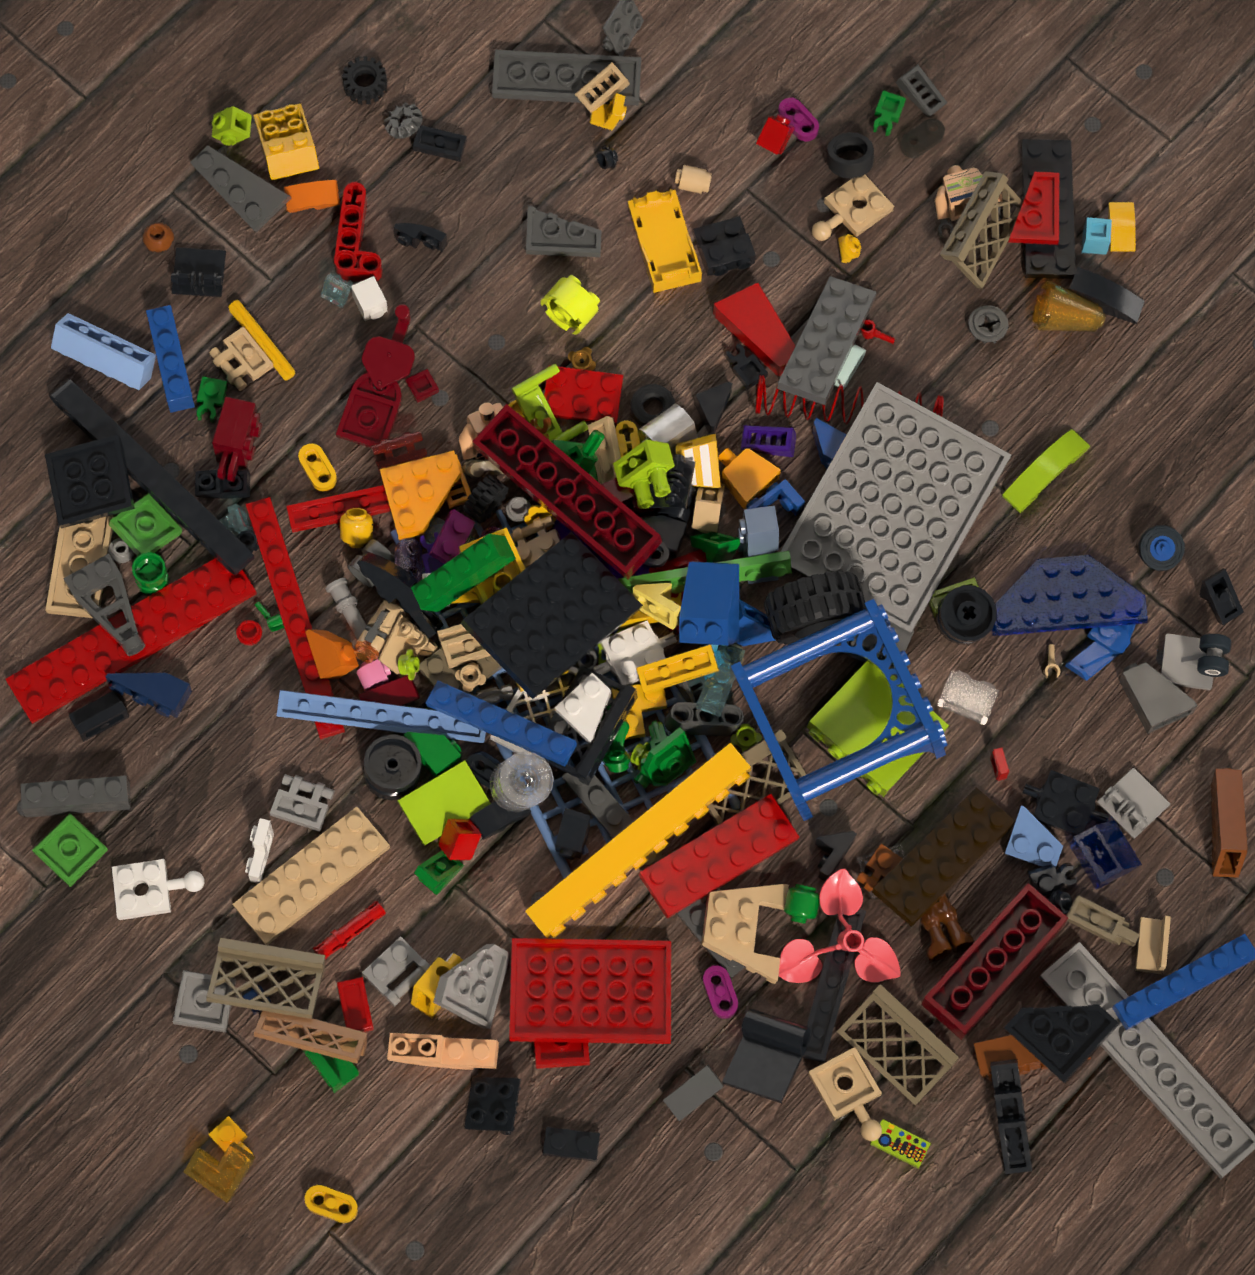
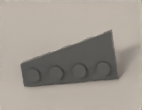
M208 145L190 162L256 233L291 199L283 191Z

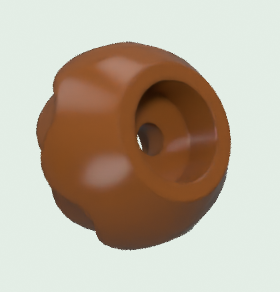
M157 222L146 227L142 238L150 251L162 252L169 249L174 240V234L168 225Z

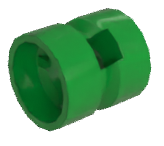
M147 552L142 553L134 560L132 572L136 585L142 593L152 595L168 586L169 576L161 556L156 553Z

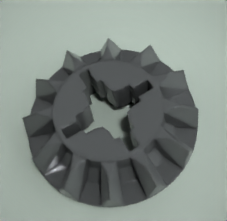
M405 102L401 107L396 105V109L388 111L389 117L384 119L385 129L394 138L402 139L409 137L421 126L422 113L415 104L409 105ZM403 116H406L407 119H404L400 124L398 120H402Z
M985 305L978 307L972 312L968 321L969 332L974 335L975 339L981 340L984 344L987 342L995 344L998 340L1004 338L1008 330L1007 316L1001 309L995 306ZM985 318L989 324L994 323L992 332L987 327H981L984 325Z

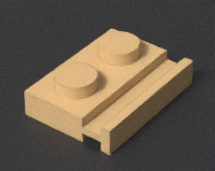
M461 624L437 631L449 669L491 656Z

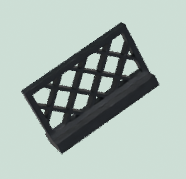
M581 665L563 699L579 685L584 675L589 676L591 673L598 677L608 688L619 691L616 698L609 700L605 706L604 712L606 716L598 724V730L594 735L593 743L591 745L588 743L579 746L576 734L579 733L571 726V731L561 733L566 737L573 736L577 742V747L572 754L578 752L581 760L576 769L568 765L564 767L535 753H532V756L577 777L579 782L589 785L638 696L636 688L628 684L624 686ZM555 711L546 728L555 731L556 723L564 719Z

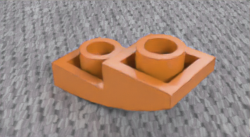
M336 180L315 181L284 187V192L291 197L286 203L287 211L290 213L310 208L320 210L340 205Z

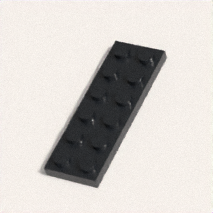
M1022 139L1023 201L1034 172L1059 173L1058 245L1024 243L1025 278L1073 279L1076 265L1071 140Z

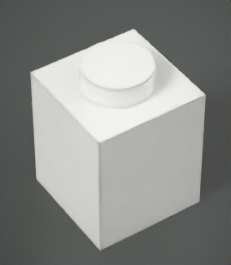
M374 276L351 286L352 297L364 321L378 319L387 312L386 299Z

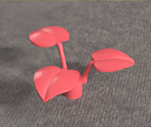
M840 869L829 876L819 894V904L822 911L826 915L838 914L839 921L845 927V930L838 935V944L814 951L813 945L807 940L795 939L785 945L780 955L779 977L783 980L793 983H804L815 979L823 968L822 962L817 956L840 949L860 953L854 960V967L857 975L867 982H881L901 976L898 959L889 944L880 938L874 937L868 938L864 942L863 935L859 931L852 930V926L844 919L843 915L850 916L855 914L863 902L861 888L846 869Z

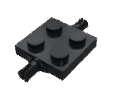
M1050 770L1047 781L1041 789L1026 783L1022 794L1037 798L1036 810L1033 816L1040 823L1079 838L1082 837L1086 825L1091 820L1106 826L1109 815L1095 810V801L1100 788Z

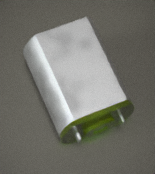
M676 403L637 430L640 443L646 439L668 443L672 456L676 454V444L698 438L694 421Z

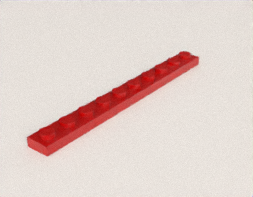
M268 497L246 504L247 512L257 537L261 556L304 691L309 694L334 697L329 680L320 679L305 632L309 629L312 630V626L271 498ZM314 721L320 739L345 732L343 725Z

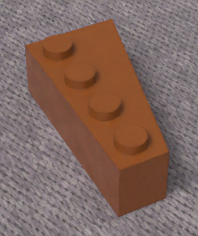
M1012 1035L974 1043L980 1074L984 1079L988 1078L989 1081H993L991 1062L1018 1059L1020 1075L1031 1072L1030 1070L1048 1069Z

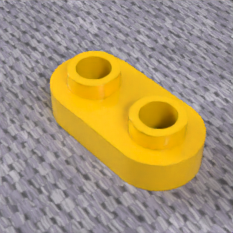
M316 444L304 445L298 454L299 462L315 489L323 492L331 490L336 485L337 477L322 448ZM311 456L316 457L314 462H309L307 459ZM322 477L328 478V481L325 483L320 482L319 480Z
M315 1185L309 1188L305 1194L307 1208L312 1213L331 1220L348 1223L358 1213L355 1199L345 1193L322 1185ZM317 1196L324 1198V1202L321 1205L314 1203V1199ZM343 1205H347L350 1208L346 1214L339 1212L340 1207Z

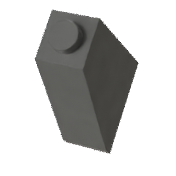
M1145 662L1140 665L1133 663L1123 669L1124 672L1119 681L1147 734L1193 714L1197 708V704L1192 698Z

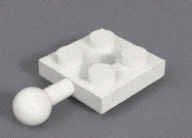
M165 859L112 867L118 920L169 913L171 912L169 891L186 888L190 892H197L204 886V877L200 872L190 871L184 878L168 880ZM140 883H145L149 887L148 892L143 896L135 894V888Z

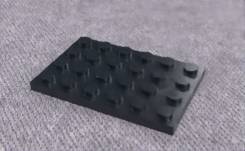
M570 532L465 617L461 625L520 687L534 699L636 614L643 605Z

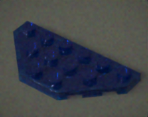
M1090 555L1037 559L995 603L997 619L992 629V635L1000 636L1148 623L1146 598L1144 594Z

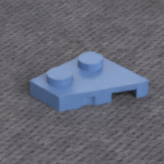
M1021 806L1004 854L1041 867L1053 864L1056 869L1063 845L1025 807Z

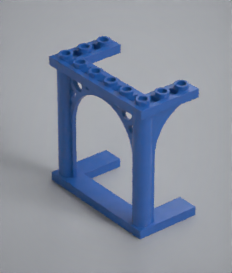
M874 599L864 603L866 609L747 665L742 666L741 662L731 665L803 821L813 817L806 801L883 765L921 752H932L936 759L946 755L944 747L948 746L942 726L939 720H932L929 712L933 711V708L927 696L921 697L918 689L922 688L916 673L910 674L907 668L911 664L905 650L899 651L896 643L900 640L894 628L890 626L888 615L883 605L877 606ZM874 634L877 637L875 648L871 651H865L862 646L865 637ZM858 636L856 646L851 647L847 644L848 641H854L853 637ZM882 645H884L882 653L884 657L886 656L885 660H879L877 657V653L881 650ZM830 653H853L870 660L883 672L891 687L893 699L892 712L887 726L880 736L868 746L799 779H795L753 688ZM893 674L898 676L897 680L892 681L890 679L891 675ZM902 683L904 688L898 686ZM901 696H905L906 698H904V700L908 704H912L913 707L909 705H900L899 698ZM910 712L915 716L916 720L911 725H904L897 720L898 713ZM896 727L904 733L899 735V732H897L894 736H891V729Z

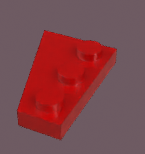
M1034 172L1008 242L1058 245L1059 173Z

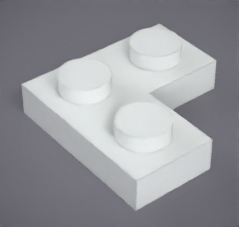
M260 818L258 826H253L250 841H253L252 848H255L253 858H248L245 872L249 873L250 882L257 884L262 881L274 837L270 820Z

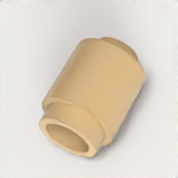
M683 165L682 169H677L675 183L679 184L678 189L699 194L702 192L708 193L712 173L706 172V169Z

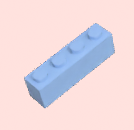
M69 313L55 325L51 349L137 390H140L151 379L156 358L155 354Z

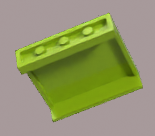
M867 660L809 721L807 728L809 729L810 736L817 742L822 741L829 747V753L837 760L871 744L887 726L892 712L893 699L891 687L883 672L873 662ZM891 675L890 679L892 681L897 680L894 675ZM902 683L898 686L904 688ZM901 696L899 698L900 705H909L913 707L912 704H908L904 700V698H906L905 696ZM904 711L897 715V720L904 725H911L916 720L915 716L910 712ZM934 711L929 712L933 721L939 720L945 733L949 725ZM894 727L891 729V736H894L897 732H899V735L904 732ZM925 752L899 758L860 777L867 782L866 785L871 792L876 795L880 794L884 798L895 783Z

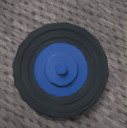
M1156 525L1149 528L1139 541L1141 560L1149 568L1157 571H1167L1174 568L1182 560L1185 552V543L1181 534L1174 528L1166 525Z

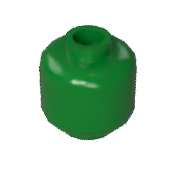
M795 884V888L788 889L783 909L786 914L791 915L790 921L806 924L807 919H815L817 917L820 904L816 888Z

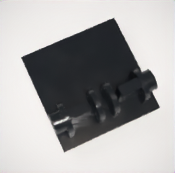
M176 248L174 273L171 274V283H173L172 294L222 297L226 250Z
M675 454L673 458L675 466L666 473L671 493H667L668 495L664 497H656L653 484L650 483L649 486L654 504L649 508H687L696 462L685 461L683 455Z
M472 1076L464 1129L501 1131V1134L511 1135V1132L515 1130L514 1121L517 1114L516 1108L519 1104L518 1095L521 1090V1079Z

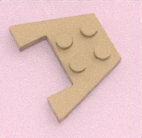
M779 884L709 892L707 895L701 945L730 961L733 959L744 965L746 970L752 973L756 972L767 978L766 981L775 984L779 976L780 958L754 953L759 905L784 910L789 885Z

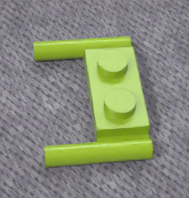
M554 363L514 386L511 390L526 421L530 423L531 419L537 418L538 426L543 428V419L549 417L551 419V428L546 432V434H549V440L569 441L588 430V426L583 420L562 433L538 385L560 372L558 366Z

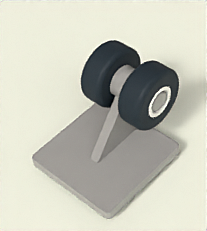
M1166 634L1161 675L1176 686L1211 690L1213 677H1222L1228 674L1229 661L1222 658V655L1230 652L1231 639L1221 634H1205L1201 638Z

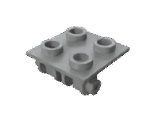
M1134 767L1113 787L1111 786L1104 793L1105 795L1097 801L1133 839L1171 805Z

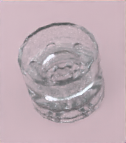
M521 752L512 755L497 765L491 774L490 790L492 797L499 806L507 811L522 812L531 809L544 801L552 790L554 778L551 767L544 758L536 753ZM524 776V779H529V783L525 785V782L520 781V777Z

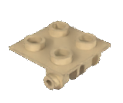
M400 615L378 660L402 678L407 675L399 673L398 659L400 655L406 654L408 649H412L413 655L418 657L421 663L425 656L429 657L439 649L437 644L432 642L431 638H428L425 633L419 631L408 619Z

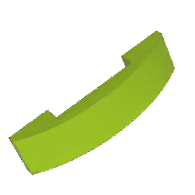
M1071 429L1044 451L1012 483L1002 497L1021 513L1068 465L1073 464L1090 448V445Z

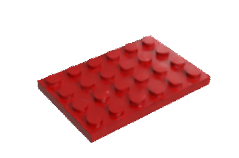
M512 938L509 1041L671 1044V941Z

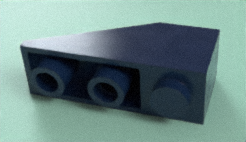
M112 673L106 675L108 685H110L109 688L120 695L126 693L132 696L133 701L142 706L149 704L155 707V711L164 717L171 715L177 718L192 693L189 683L168 673Z

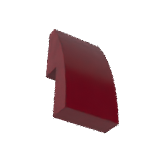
M408 675L359 694L360 700L394 705H405L420 699L413 680L408 679Z

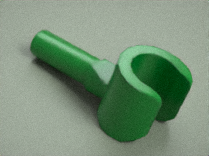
M260 602L255 603V607L266 619L270 631L275 632L284 628L279 614L271 617L270 613Z
M646 758L641 759V770L633 779L636 784L640 783L644 790L650 784L643 769Z

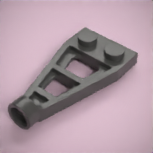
M109 553L63 578L76 602L122 646L127 656L135 655L144 649L145 644L138 634L122 575ZM109 585L114 590L116 600L113 604L101 608L91 599V595ZM121 609L127 623L116 629L108 621L107 616Z

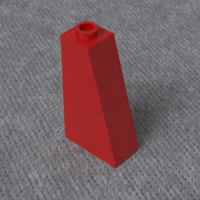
M759 283L714 303L713 315L772 372L777 376L782 375L796 346Z

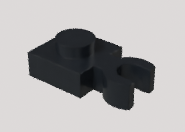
M741 344L736 345V350L739 353L738 356H733L729 351L726 352L727 361L736 365L733 367V373L747 390L758 383L760 375H764L765 378L768 377L767 370L753 354L748 358L745 356V349Z
M1071 863L1062 864L1058 870L1055 869L1053 864L1027 871L1030 885L1043 896L1052 894L1055 890H1060L1059 884L1061 883L1072 885L1077 882L1074 876L1065 877L1067 871L1074 869Z

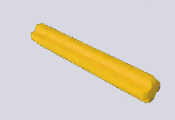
M239 300L230 303L228 306L230 313L247 330L271 360L281 377L286 381L291 379L295 375L294 368Z

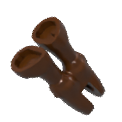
M946 894L921 917L920 922L929 932L931 944L927 949V957L930 962L947 957L952 949L954 953L964 952L975 942L973 937L960 927L957 922L956 909L951 905ZM940 922L947 928L951 946L941 929Z

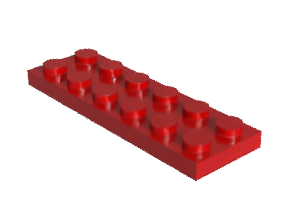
M769 794L639 873V877L668 919L708 895L709 892H713L794 843L800 837L772 794Z

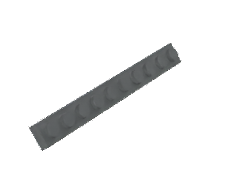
M566 773L562 776L563 781L612 839L634 822L595 775L589 785L579 782V779L571 774ZM653 851L646 857L648 861L639 868V871L641 872L663 859L664 856L660 852L656 853ZM699 899L676 913V915L701 943L706 906ZM703 946L719 966L727 970L730 979L745 968L744 965L733 959L730 961Z

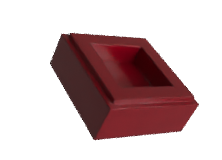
M428 369L405 379V383L417 403L439 393V388Z

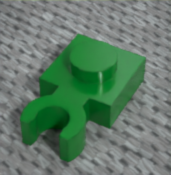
M886 91L882 92L874 115L879 118L874 122L873 132H876L878 127L883 125L887 128L885 136L891 134L892 122L898 123L906 98Z
M202 376L197 403L203 405L197 409L198 420L201 421L202 415L208 412L211 414V423L216 421L215 407H223L228 387L227 381Z

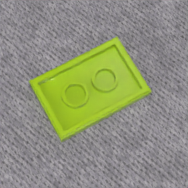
M465 760L397 800L423 846L442 836L448 819H470L472 815L491 804Z

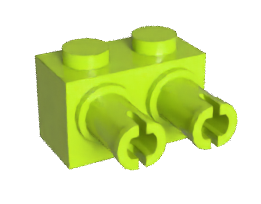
M646 439L613 463L619 486L634 489L640 509L649 508L654 504L649 486L650 483L653 484L656 497H664L668 495L667 493H671L666 473L675 465L668 443Z

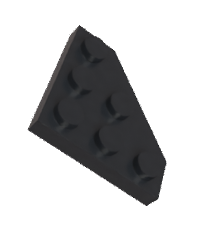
M1099 1004L1073 1007L1022 1008L1004 1029L1065 1084L1120 1024Z

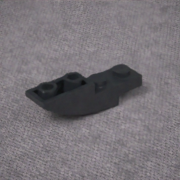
M370 552L366 553L357 562L361 573L375 585L377 593L382 598H385L388 603L397 598L401 608L410 614L416 622L419 631L425 633L428 638L436 634L444 625L434 611L420 609L411 589L419 581L405 569L390 560Z

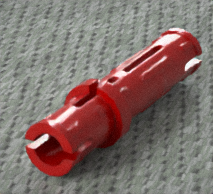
M374 901L338 930H332L330 936L312 948L314 953L325 955L326 960L340 948L344 949L347 947V943L386 915L385 910L377 901Z

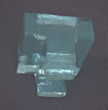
M330 273L325 278L320 296L342 308L347 303L353 282H347L341 279L340 275Z
M238 504L227 507L229 515L222 518L220 522L230 532L237 531L240 533L245 530L253 532L244 508Z

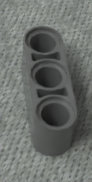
M679 702L673 705L665 717L664 724L671 733L680 727L687 735L731 736L742 723L744 715L738 706L732 704ZM675 715L680 716L683 721L676 719ZM700 716L706 718L708 722L701 720ZM725 717L731 719L733 723L727 722Z

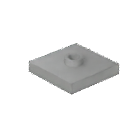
M183 970L173 1024L226 1033L231 1005L207 1002L206 1000L212 975ZM230 979L232 984L236 986V979ZM223 983L215 988L214 994L226 995L231 992V989L226 983Z

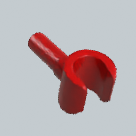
M865 320L864 325L867 328H871L870 331L861 329L862 336L865 339L876 337L891 344L894 343L895 338L877 330L873 321Z

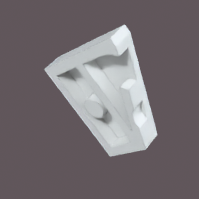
M591 673L555 707V711L591 745L595 739L594 735L598 724L602 720L604 708L611 696V690Z

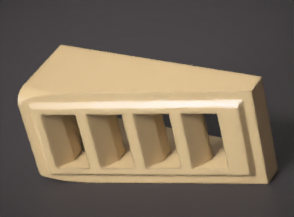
M611 62L575 93V96L592 113L613 98L616 93L618 94L624 90L630 83ZM613 76L618 82L613 84L609 77ZM605 81L610 89L606 90L601 83ZM597 87L603 95L599 97L593 89ZM588 92L596 100L593 103L585 96Z

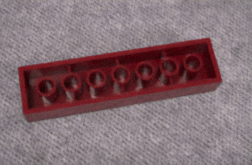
M508 404L499 411L472 441L479 453L627 580L632 577L662 543L659 533Z

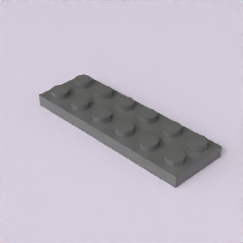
M495 50L492 98L582 103L575 96V93L612 62L630 83L624 90L618 93L625 96L624 105L639 106L641 57ZM613 76L609 77L613 84L618 82ZM605 81L601 83L606 90L610 89ZM597 87L593 89L599 97L603 95ZM589 92L585 94L591 103L596 101Z
M830 276L778 381L777 389L825 405L875 301L877 292Z

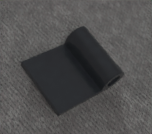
M751 1008L743 1019V1038L722 1083L782 1104L811 1038V1028Z

